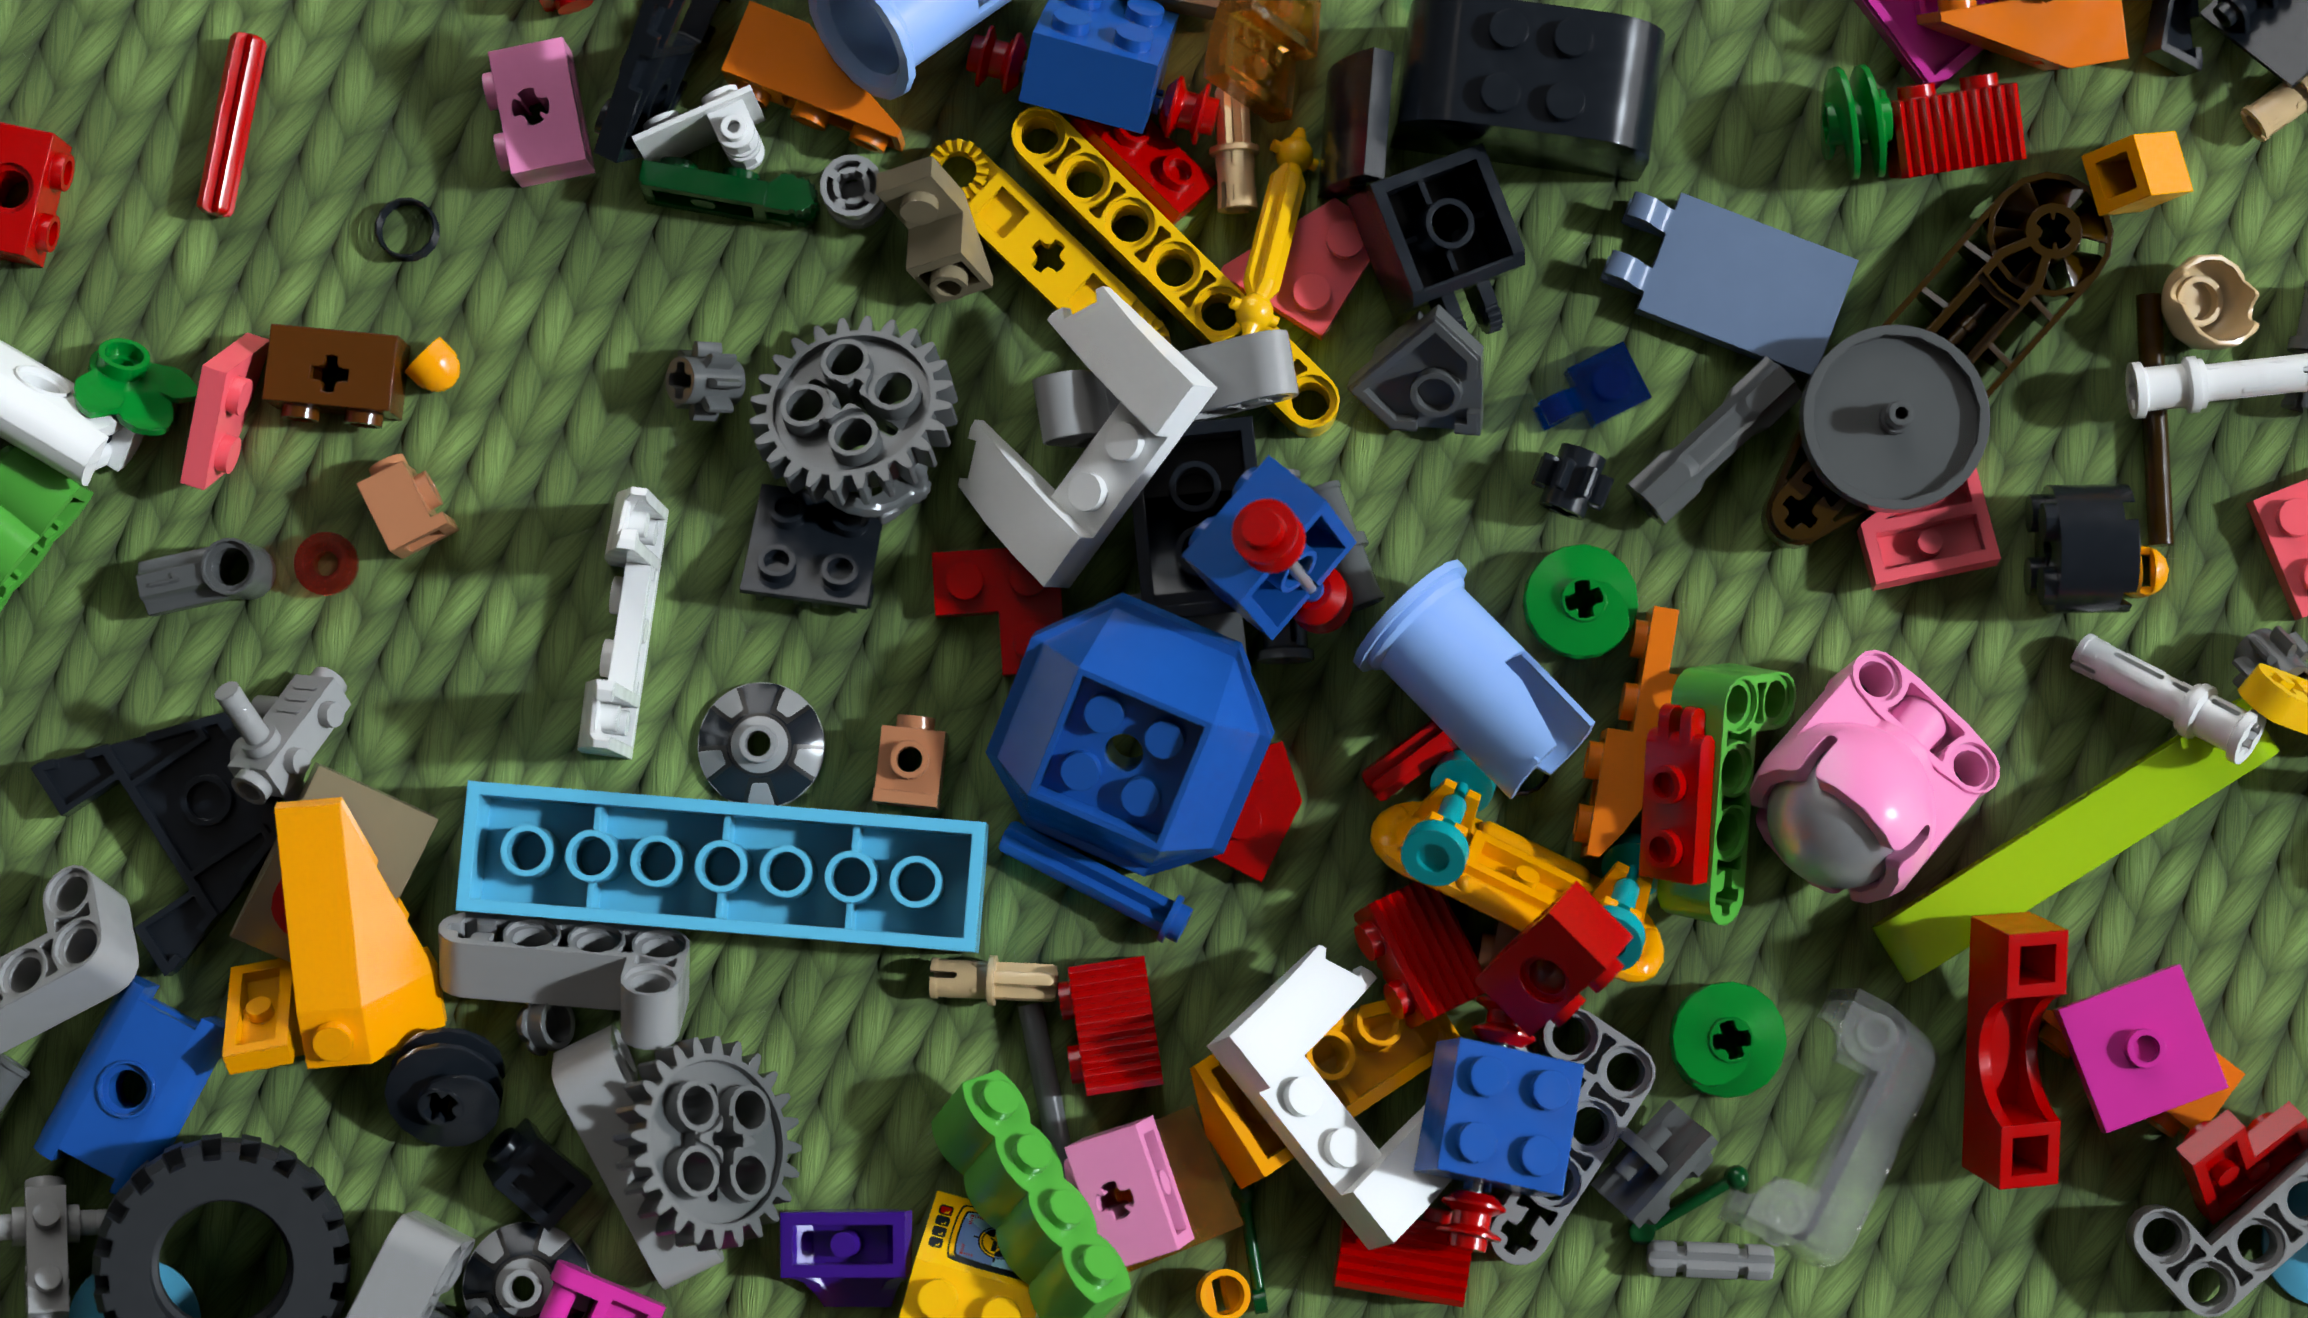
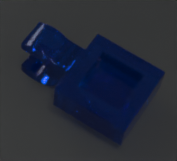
M1621 342L1567 368L1563 374L1571 388L1541 400L1537 403L1538 406L1533 408V411L1544 432L1581 413H1584L1593 429L1647 403L1652 396L1624 342Z

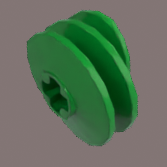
M1865 64L1855 66L1849 80L1841 67H1832L1828 70L1824 80L1821 101V147L1824 159L1832 160L1836 147L1843 146L1851 180H1858L1861 169L1862 144H1869L1876 178H1884L1886 174L1887 146L1893 137V114L1890 99L1887 97L1884 89H1877L1874 76L1870 68Z
M1587 544L1565 546L1544 557L1535 567L1525 584L1522 603L1528 629L1538 642L1561 657L1579 660L1605 655L1619 646L1633 628L1639 607L1636 583L1626 565L1609 551ZM1575 587L1583 588V597L1592 594L1596 604L1586 612V618H1579L1578 609L1569 611L1565 601L1575 593Z
M1717 982L1699 987L1681 1002L1671 1020L1668 1044L1673 1064L1686 1084L1706 1095L1734 1098L1749 1095L1768 1084L1782 1065L1787 1039L1784 1020L1773 1001L1755 987L1746 984ZM1724 1022L1728 1030L1739 1031L1741 1035V1045L1732 1046L1734 1055L1731 1057L1728 1056L1726 1050L1715 1049L1713 1046V1034H1722L1719 1025Z

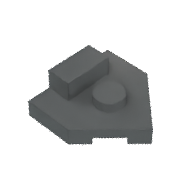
M1438 304L1426 315L1419 310L1375 347L1372 359L1349 378L1346 389L1391 430L1417 432L1418 427L1454 429L1455 434L1480 436L1483 427L1484 346Z

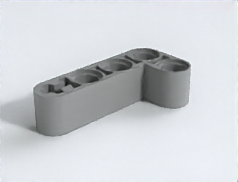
M1287 330L1260 331L1180 351L1190 363L1217 387V390L1193 422L1205 421L1289 400L1299 395ZM1091 370L1061 371L1037 377L1032 381L1044 445L1087 448L1120 403Z
M72 865L65 867L57 872L48 882L43 893V909L48 933L0 957V1054L118 994L128 987L135 978L139 967V954L129 903L126 897L83 866Z
M475 912L451 915L443 919L438 926L440 987L444 992L452 996L621 1011V1038L626 1044L643 1050H657L668 1047L679 1037L689 1003L690 943L686 935L677 930Z
M1581 1008L1571 1016L1577 1019L1585 1030L1584 1043L1577 1052L1565 1054L1555 1047L1552 1034L1555 1024L1551 1020L1537 1031V1041L1541 1051L1546 1056L1585 1065L1577 1112L1585 1107L1595 1108L1603 1119V1131L1596 1141L1589 1144H1581L1574 1136L1572 1137L1567 1167L1568 1184L1563 1191V1196L1546 1198L1526 1195L1533 1203L1551 1210L1545 1221L1538 1214H1532L1524 1229L1527 1234L1532 1236L1526 1247L1515 1243L1509 1250L1504 1248L1508 1238L1501 1232L1503 1224L1507 1220L1518 1224L1529 1210L1524 1205L1517 1203L1521 1196L1520 1193L1504 1192L1499 1202L1506 1208V1213L1492 1217L1490 1231L1500 1237L1501 1242H1487V1244L1500 1259L1513 1265L1529 1264L1536 1261L1544 1253L1619 1139L1618 1136L1624 1131L1651 1090L1656 1078L1655 1064L1652 1057L1641 1046L1589 1011ZM1620 1053L1631 1055L1639 1067V1075L1636 1082L1625 1090L1614 1088L1607 1077L1609 1061Z
M611 1024L554 1052L551 1074L558 1096L660 1286L666 1290L723 1262L724 1254L720 1249L698 1252L696 1245L677 1247L675 1234L656 1235V1223L659 1216L640 1219L637 1215L645 1199L642 1193L628 1196L624 1193L625 1188L634 1179L632 1170L622 1171L616 1169L615 1164L629 1156L628 1147L613 1142V1136L628 1132L629 1124L615 1113L617 1108L634 1105V1101L628 1096L624 1086L627 1083L638 1081V1073L631 1052L621 1038V1033L617 1027Z
M2308 1148L2205 1238L2177 1211L2166 1206L2151 1204L2137 1209L2128 1219L2125 1230L2128 1245L2133 1253L2179 1303L2196 1315L2204 1317L2221 1316L2231 1310L2308 1243V1215L2296 1217L2290 1211L2287 1202L2288 1193L2291 1188L2299 1182L2308 1181ZM2156 1218H2167L2175 1228L2173 1244L2163 1252L2153 1253L2148 1251L2143 1242L2144 1228ZM2250 1225H2262L2269 1236L2268 1249L2257 1259L2248 1260L2243 1258L2238 1249L2239 1235ZM2201 1268H2213L2220 1278L2219 1292L2209 1301H2194L2188 1290L2190 1277Z
M418 1210L403 1214L387 1236L346 1318H429L440 1295L448 1292L460 1276L472 1252L475 1239Z

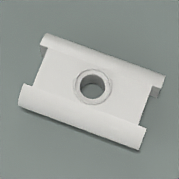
M0 340V437L82 486H88L94 471L107 465L117 472L124 468L136 453L144 435L136 434L123 427L117 420L116 415L98 418L85 416L75 404L73 396L75 383Z

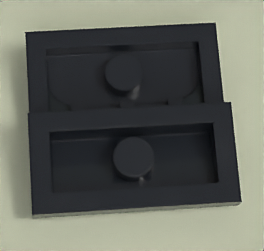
M1372 47L1339 60L1329 69L1326 83L1317 198L1330 200L1354 195L1364 189L1367 182L1384 179L1394 52Z

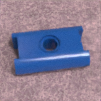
M135 975V978L128 987L114 995L33 1146L38 1153L51 1161L70 1155L114 1178L115 1180L109 1192L115 1195L119 1188L122 1189L131 1178L132 1173L145 1161H152L163 1154L165 1148L174 1144L223 1051L225 1020L218 1016L201 1018L199 1022L154 998L160 985ZM131 1070L139 1073L146 1082L147 1092L144 1100L139 1105L130 1102L123 1093L122 1084L124 1078Z

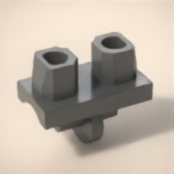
M1669 1099L1638 1134L1626 1127L1618 1136L1626 1147L1591 1185L1639 1229L1644 1223L1655 1225L1670 1209L1669 1196L1686 1178H1699L1713 1162L1711 1150L1719 1142L1711 1133L1696 1123Z

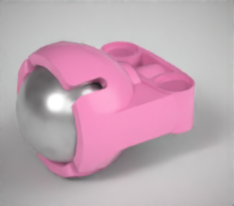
M1871 650L1865 651L1828 681L1822 694L1764 759L1754 776L1749 793L1751 805L1759 807L1756 814L1757 827L1763 839L1785 865L1811 885L1825 892L1834 894L1839 893L1843 889H1848L1852 901L1868 904L1889 898L1902 891L1978 798L1996 786L2000 776V766L1995 754L1968 723L1919 677L1886 652ZM1861 684L1864 685V687L1867 689L1868 693L1863 689V687L1861 686ZM1955 772H1956V773L1958 774V776L1961 778L1962 782H1961V781L1959 780V778L1956 776Z

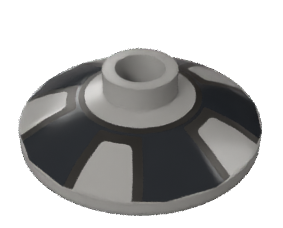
M768 682L745 684L721 696L705 715L698 736V757L702 771L711 786L730 802L786 805L800 797L813 784L821 770L825 755L823 727L812 706L793 690ZM758 732L766 733L771 742L768 752L762 756H753L747 747L749 738Z
M535 1221L517 1222L501 1227L480 1242L467 1263L463 1278V1298L467 1312L476 1305L486 1315L492 1312L500 1318H539L554 1285L550 1275L557 1260L570 1262L591 1272L588 1260L575 1240L557 1227L547 1231ZM518 1276H526L533 1281L535 1291L531 1299L521 1300L515 1296L513 1283ZM578 1293L567 1318H584L591 1298Z

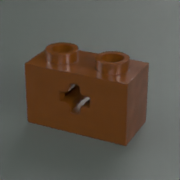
M271 324L262 399L276 409H281L280 417L282 419L304 423H318L320 413L344 415V424L349 426L381 429L383 419L402 421L407 375L404 372L409 365L411 346L398 335ZM340 367L349 374L348 382H336L333 390L324 384L325 376H336Z

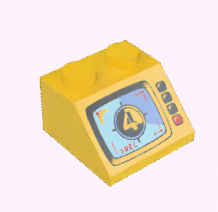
M938 1190L915 1258L899 1318H1036L1037 1313L1030 1298L1029 1285L1012 1271L1002 1256L996 1238V1229L981 1218L969 1198Z

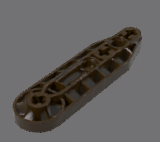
M2043 172L2023 177L2003 191L1881 326L1891 325L1916 298L1934 317L1925 327V330L1936 333L1972 294L1980 305L1970 316L1964 314L1945 339L1958 348L1979 327L1977 321L1987 310L1998 317L1965 354L1972 364L1980 357L2000 372L1995 380L1985 389L1989 398L2101 273L2111 256L2114 230L2109 214L2098 215L2090 186L2071 175ZM2080 199L2082 203L2074 211L2070 209ZM1983 224L1980 241L1982 250L1969 242L1968 239ZM2045 227L2051 229L2055 234L2048 248L2042 246L2038 241ZM2082 238L2099 242L2098 254L2075 250ZM1958 252L1976 272L1947 303L1926 286ZM2063 261L2070 287L2058 290L2050 269H2053ZM2020 263L2025 268L2016 277L2012 276L2010 272ZM1991 273L1995 277V279L1998 281L2001 287L2017 295V297L2014 298L2005 291H2003L1996 284V282L1989 276V274ZM2068 298L2053 315L2041 303ZM2021 311L2042 327L2010 361L1995 346L1993 341ZM1799 427L1765 500L1761 514V522L1765 534L1775 544L1789 549L1806 547L1868 511L1860 507L1834 522L1833 518L1848 501L1834 493L1819 478L1808 458L1788 480L1786 479L1799 447L1801 446L1804 450ZM1811 491L1813 495L1820 499L1813 503L1801 518L1803 524L1800 523L1793 529L1784 522L1789 514L1787 508L1790 509Z

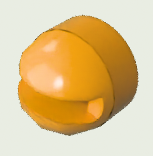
M438 337L407 367L404 373L420 388L432 392H441L451 388L456 383L460 375V362L456 352L441 337Z
M2141 546V555L2149 558L2150 586H2142L2143 563L2141 557L2137 592H2124L2125 595L2132 598H2145L2159 592L2166 584L2169 574L2166 558L2152 547Z
M1214 1269L1209 1271L1200 1279L1196 1288L1197 1305L1208 1318H1239L1245 1313L1250 1303L1251 1292L1248 1282L1240 1273L1231 1269ZM1214 1279H1219L1226 1310H1217L1212 1285Z

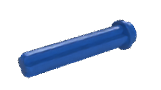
M1012 821L1008 825L1000 840L999 849L1004 854L1158 931L1159 934L1156 940L1163 943L1165 938L1177 943L1193 913V908L1183 904L1184 896L1179 894L1176 900L1173 901L1018 821Z

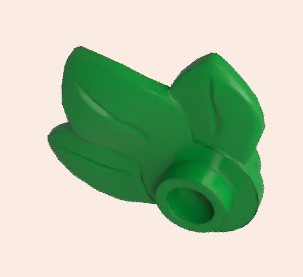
M113 338L101 343L99 349L91 355L88 372L75 380L73 396L76 406L87 417L98 418L116 415L117 420L123 427L136 434L161 436L172 427V403H186L196 400L198 387L183 371L175 367L151 363L148 350L141 344L129 339Z

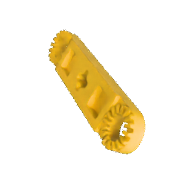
M959 138L957 140H946L945 143L935 147L930 156H933L941 166L948 159L956 156L966 157L976 166V176L973 178V182L969 183L966 188L965 186L961 188L965 193L980 239L1055 310L1062 307L1070 308L1072 314L1097 302V288L1101 286L1110 287L1171 344L1169 330L1162 320L1157 318L1135 294L1011 176L991 160L980 147L971 141ZM1041 244L1049 250L1058 244L1063 248L1059 255L1063 268L1056 272L1052 268L1047 267L1041 273L1034 269L1038 262L1034 249Z

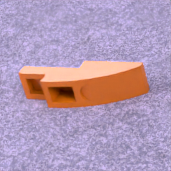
M1653 606L1646 612L1645 621L1635 619L1629 644V657L1639 658L1635 683H1624L1618 712L1619 720L1628 721L1627 731L1606 728L1600 733L1599 742L1589 740L1586 749L1583 778L1591 779L1593 782L1589 805L1578 804L1572 833V841L1582 843L1581 858L1595 859L1600 857L1624 833L1642 809L1646 738L1650 729L1653 727L1658 728V716L1661 707L1665 703L1671 704L1673 687L1679 676L1669 673L1679 610Z

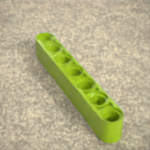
M2242 697L2231 702L2246 711L2253 709ZM2264 728L2259 742L2252 753L2241 764H2234L2227 760L2224 750L2197 736L2192 739H2186L2177 734L1873 925L1872 929L1906 983L1911 982L1970 947L1971 916L2028 911L2268 761L2280 750Z

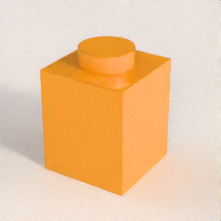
M2176 131L2133 134L2081 156L2099 216L2142 212L2194 191Z

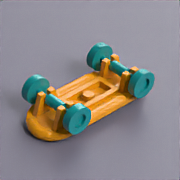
M1462 750L1451 751L1442 756L1437 762L1430 781L1432 792L1423 801H1411L1393 805L1382 811L1373 822L1370 842L1374 852L1389 868L1408 879L1435 889L1519 931L1528 926L1577 880L1634 936L1617 956L1625 966L1615 977L1616 979L1625 982L1647 981L1656 976L1664 962L1665 949L1661 935L1646 912L1650 895L1657 891L1658 879L1639 876L1640 833L1622 834L1605 851L1601 864L1603 874L1601 879L1591 874L1585 866L1492 821L1484 822L1476 818V813L1483 810L1490 803L1496 789V784Z

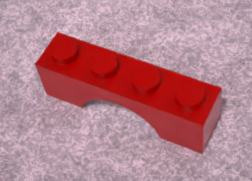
M2032 912L1971 916L1962 1167L1998 1190L2058 1184L2061 1121L2050 1106L2042 1086L2038 1066L2037 1043L2039 1027L2045 1009L2053 999L2066 994L2069 930Z

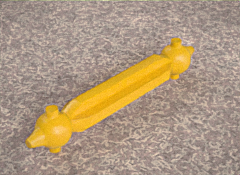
M1297 127L1292 135L1283 141L1274 139L1269 148L1270 151L1276 153V162L1279 167L1269 177L1243 278L1246 295L1241 299L1234 296L1229 303V308L1235 310V317L1241 326L1242 335L1259 332L1267 326L1275 329L1280 320L1278 316L1273 314V306L1270 300L1279 292L1306 187L1302 172L1307 169L1314 172L1319 164V160L1313 158V150L1307 142L1306 131L1303 127Z

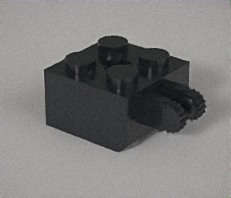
M1483 143L1369 184L1347 199L1393 318L1426 305H1430L1432 310L1439 304L1460 325L1468 330L1455 294L1464 291L1471 311L1475 316V321H1477L1478 327L1481 328L1482 332L1484 331L1485 334L1489 335L1503 328V315L1501 314V308L1498 306V301L1490 281L1503 277L1525 265V249ZM1436 225L1442 232L1443 238L1441 239L1433 230V227Z

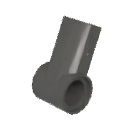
M222 538L213 542L209 547L138 562L136 581L139 597L143 601L148 615L157 617L235 599H258L272 588L276 579V565L272 556L264 548L236 538ZM244 553L249 561V572L241 583L233 585L228 576V568L236 556Z

